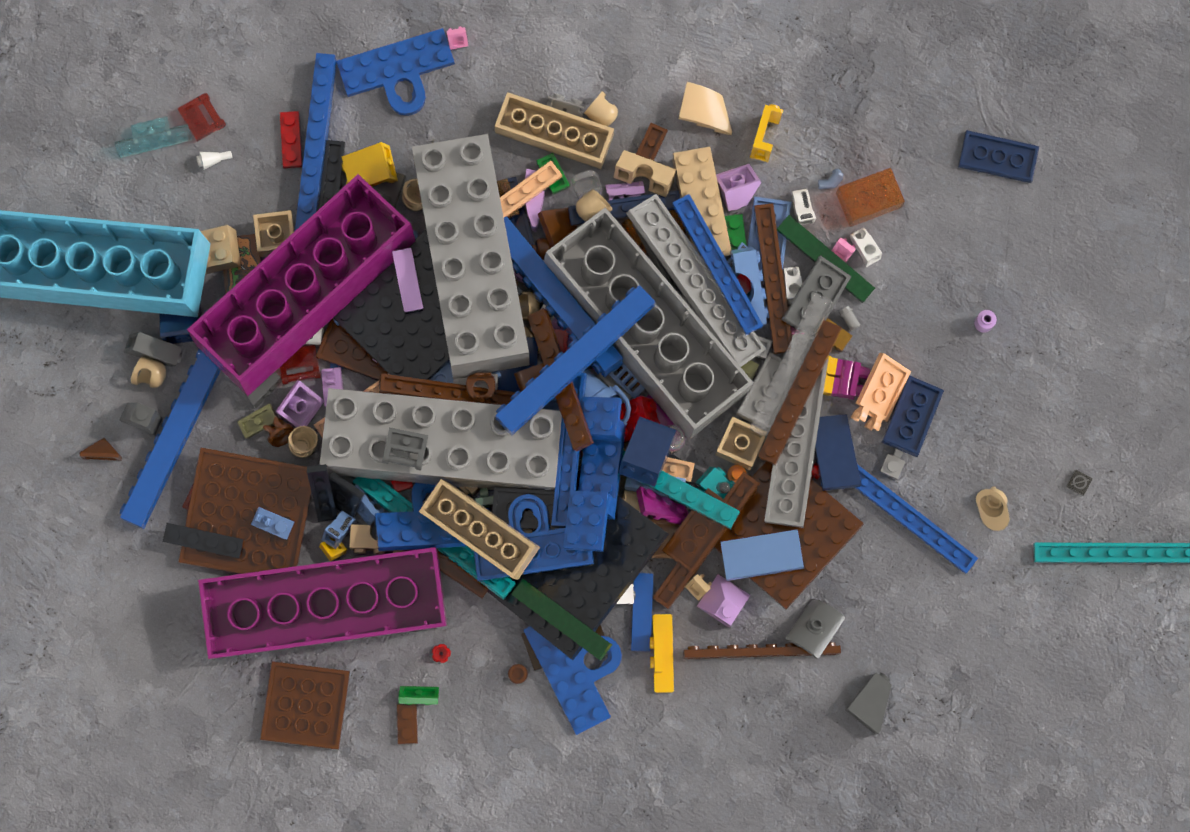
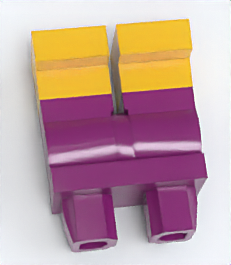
M829 356L823 395L854 400L855 397H859L863 389V385H858V379L867 380L871 369L861 366L859 362L841 360Z

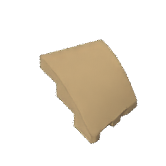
M687 82L679 119L697 123V126L715 129L714 132L732 135L723 96L709 88Z

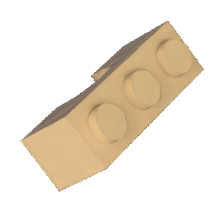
M624 150L615 166L614 178L631 184L636 177H646L650 180L649 191L666 197L674 183L676 169Z
M351 524L350 549L354 550V553L365 554L366 551H373V554H385V551H378L377 540L372 538V527L370 525ZM391 550L389 552L397 553L409 550Z

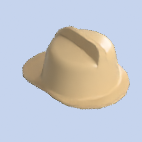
M996 487L981 490L976 496V503L983 523L994 531L1005 529L1010 521L1005 493L996 489Z

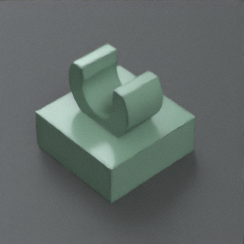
M480 489L481 498H477L475 501L484 508L493 507V496L488 495V489Z

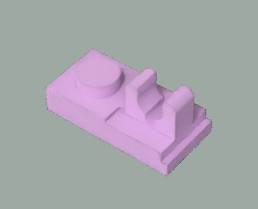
M643 181L632 182L631 184L605 185L609 200H613L615 195L621 199L624 198V194L635 197L645 193Z
M341 367L322 369L321 371L324 407L327 405L328 388L343 390Z

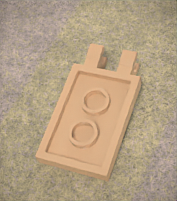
M879 353L855 403L859 405V408L853 412L851 418L855 421L865 422L867 415H869L871 418L867 421L865 427L869 430L879 431L882 421H888L911 371L886 354Z

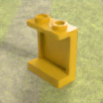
M773 104L765 105L750 158L764 162L769 161L773 145L762 141L768 122L780 123L783 110L779 106Z
M380 142L342 156V169L347 177L346 184L357 174L371 187L386 181L389 183L398 181L390 145Z

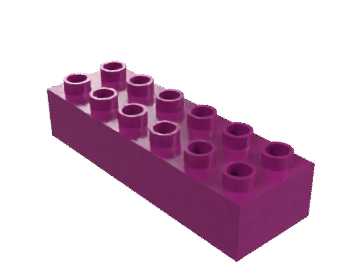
M357 174L187 330L196 346L249 396L394 262L392 251L407 249L416 241L411 223Z
M436 547L198 580L208 659L447 626Z

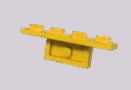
M654 614L653 637H650V649H653V656L650 657V668H654V692L672 693L674 692L672 615Z

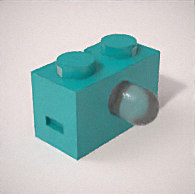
M709 467L695 484L703 492L709 488L724 499L735 482L729 481L725 477L726 473L721 468Z

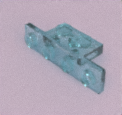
M166 116L131 125L133 138L116 141L115 147L119 157L122 158L191 141L192 135L188 124L170 128V123Z

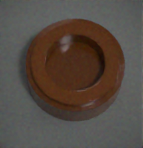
M515 664L510 667L508 677L511 682L521 684L527 679L528 672L523 665Z

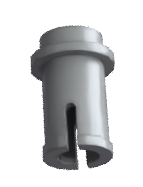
M847 306L839 311L841 314L840 318L843 317L850 331H853L861 326V324L853 314V308L850 309Z

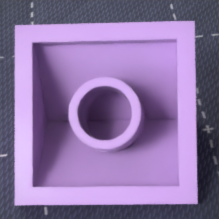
M297 380L276 410V413L295 428L307 426L324 403V400L301 381Z

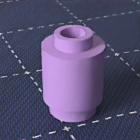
M990 310L980 312L974 322L976 329L983 333L989 332L996 324V315Z

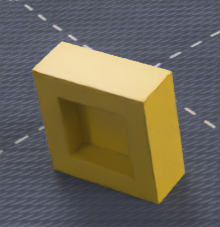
M324 541L319 546L329 561L347 552V548L342 542L336 549Z

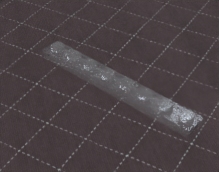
M814 293L750 426L751 431L765 437L768 436L832 304L831 299Z

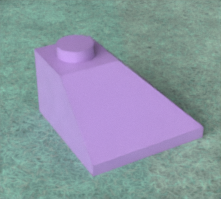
M750 164L716 174L719 192L728 211L738 210L746 206L761 184L760 179Z
M718 574L710 586L711 589L703 596L697 607L727 627H730L750 595Z

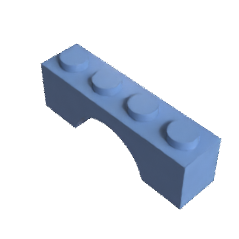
M753 246L731 250L733 270L749 278L751 292L748 299L762 324H767L766 318H769L768 308L764 307L763 301L766 299L765 289L761 288L760 281H763L762 270L758 269V263L760 262L759 251H756Z

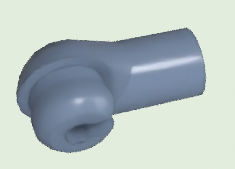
M835 169L832 171L833 174L829 179L818 180V189L836 188L843 180L842 171Z

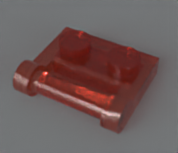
M207 93L178 108L179 113L197 142L226 126L225 121L219 117L211 104ZM200 104H203L214 121L213 124H208L198 107Z
M315 345L301 347L280 366L283 385L297 380L314 377L315 379L321 378ZM313 366L311 371L287 375V370Z

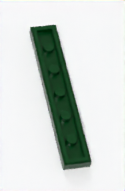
M790 215L779 225L777 231L814 263L819 256H822L849 274L851 278L845 289L861 303L874 291V286Z
M524 579L521 580L511 594L601 661L611 648V643Z

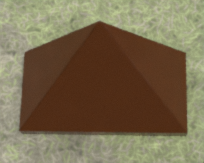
M105 438L80 452L82 459L122 461L121 455Z

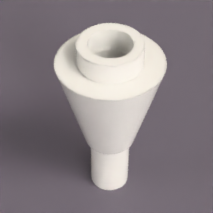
M231 151L222 153L199 152V156H196L199 167L205 170L221 162V160L232 158Z

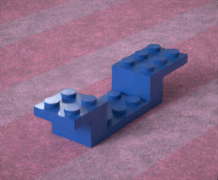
M582 398L581 408L594 443L583 450L578 491L570 490L563 544L565 550L603 552L607 519L615 520L620 474L618 473L622 462L626 425L620 420L621 398Z

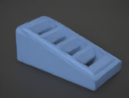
M623 363L621 365L623 369L616 376L613 373L617 369L611 372L609 376L635 399L645 388L640 384L634 392L631 391L632 387L639 381ZM626 371L629 373L622 381L619 380ZM633 377L634 380L626 386L625 384Z

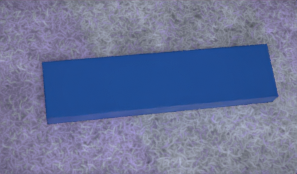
M639 573L633 584L636 596L632 610L631 651L651 652L653 574Z

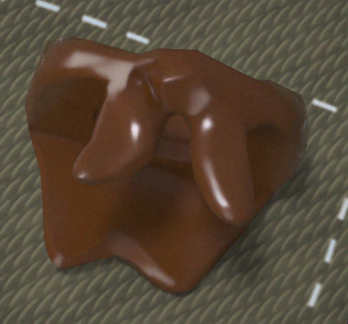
M473 373L469 375L466 380L468 396L481 403L491 398L495 393V378L492 373ZM475 382H486L488 392L482 396L477 395L473 390Z
M278 417L274 418L273 426H263V429L269 432L267 441L274 447H281L287 444L288 437L294 430L292 424L285 422L281 418L278 419Z

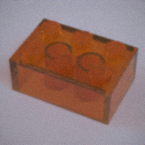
M891 168L842 185L836 191L850 227L900 209L905 203Z

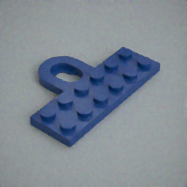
M443 28L336 61L348 97L384 86L391 108L396 113L404 116L416 114L425 104L426 95L420 75L455 64ZM406 80L413 85L412 100L410 102H404L396 94L395 87L398 82Z
M415 483L411 494L413 511L375 513L378 551L465 547L467 545L419 512L423 506L425 495L432 493L436 487L435 484Z
M526 494L517 497L511 503L508 511L509 525L540 547L522 575L594 564L592 551L565 550L563 548L566 528L550 530L548 509L540 498ZM527 508L533 511L534 516L538 520V527L532 533H525L520 525L522 512ZM474 551L477 581L510 577Z
M532 627L525 628L523 631L575 734L578 735L611 718L594 682L618 668L622 654L617 642L610 637L601 636L611 643L612 646L607 652V659L603 661L598 669L593 670L587 668L584 664V656L588 652L584 648L572 660Z

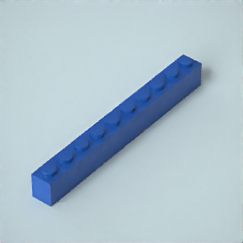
M316 53L295 231L318 211L326 140H328L337 60L333 54Z
M504 217L514 272L522 276V281L527 288L531 287L535 298L539 302L544 303L548 314L558 320L557 324L560 329L567 331L570 341L572 342L576 338L579 340L584 336L582 333L589 326L594 327L596 324L508 217ZM612 345L593 362L592 367L598 374L601 373L603 377H606L623 364V357Z
M640 285L636 289L632 287L625 294L627 296L625 299L616 301L608 314L603 313L597 319L598 323L594 327L589 326L582 333L584 336L579 340L577 338L568 345L569 349L565 353L560 352L554 358L555 362L551 366L547 364L539 372L541 375L536 379L531 378L525 384L526 388L522 392L517 391L510 398L512 401L509 404H503L496 410V420L511 436L655 306L656 301Z
M200 349L196 353L195 358L197 360L195 364L191 365L187 372V381L183 382L179 388L180 395L178 399H174L172 402L170 416H166L162 423L164 428L161 434L158 433L155 437L153 450L149 451L145 458L147 463L144 469L141 468L137 475L138 481L135 486L131 487L128 493L130 498L127 504L124 503L120 509L121 519L142 529L145 528L221 371Z

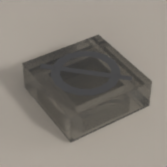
M1074 470L1066 487L1084 496L1093 478L1078 470Z

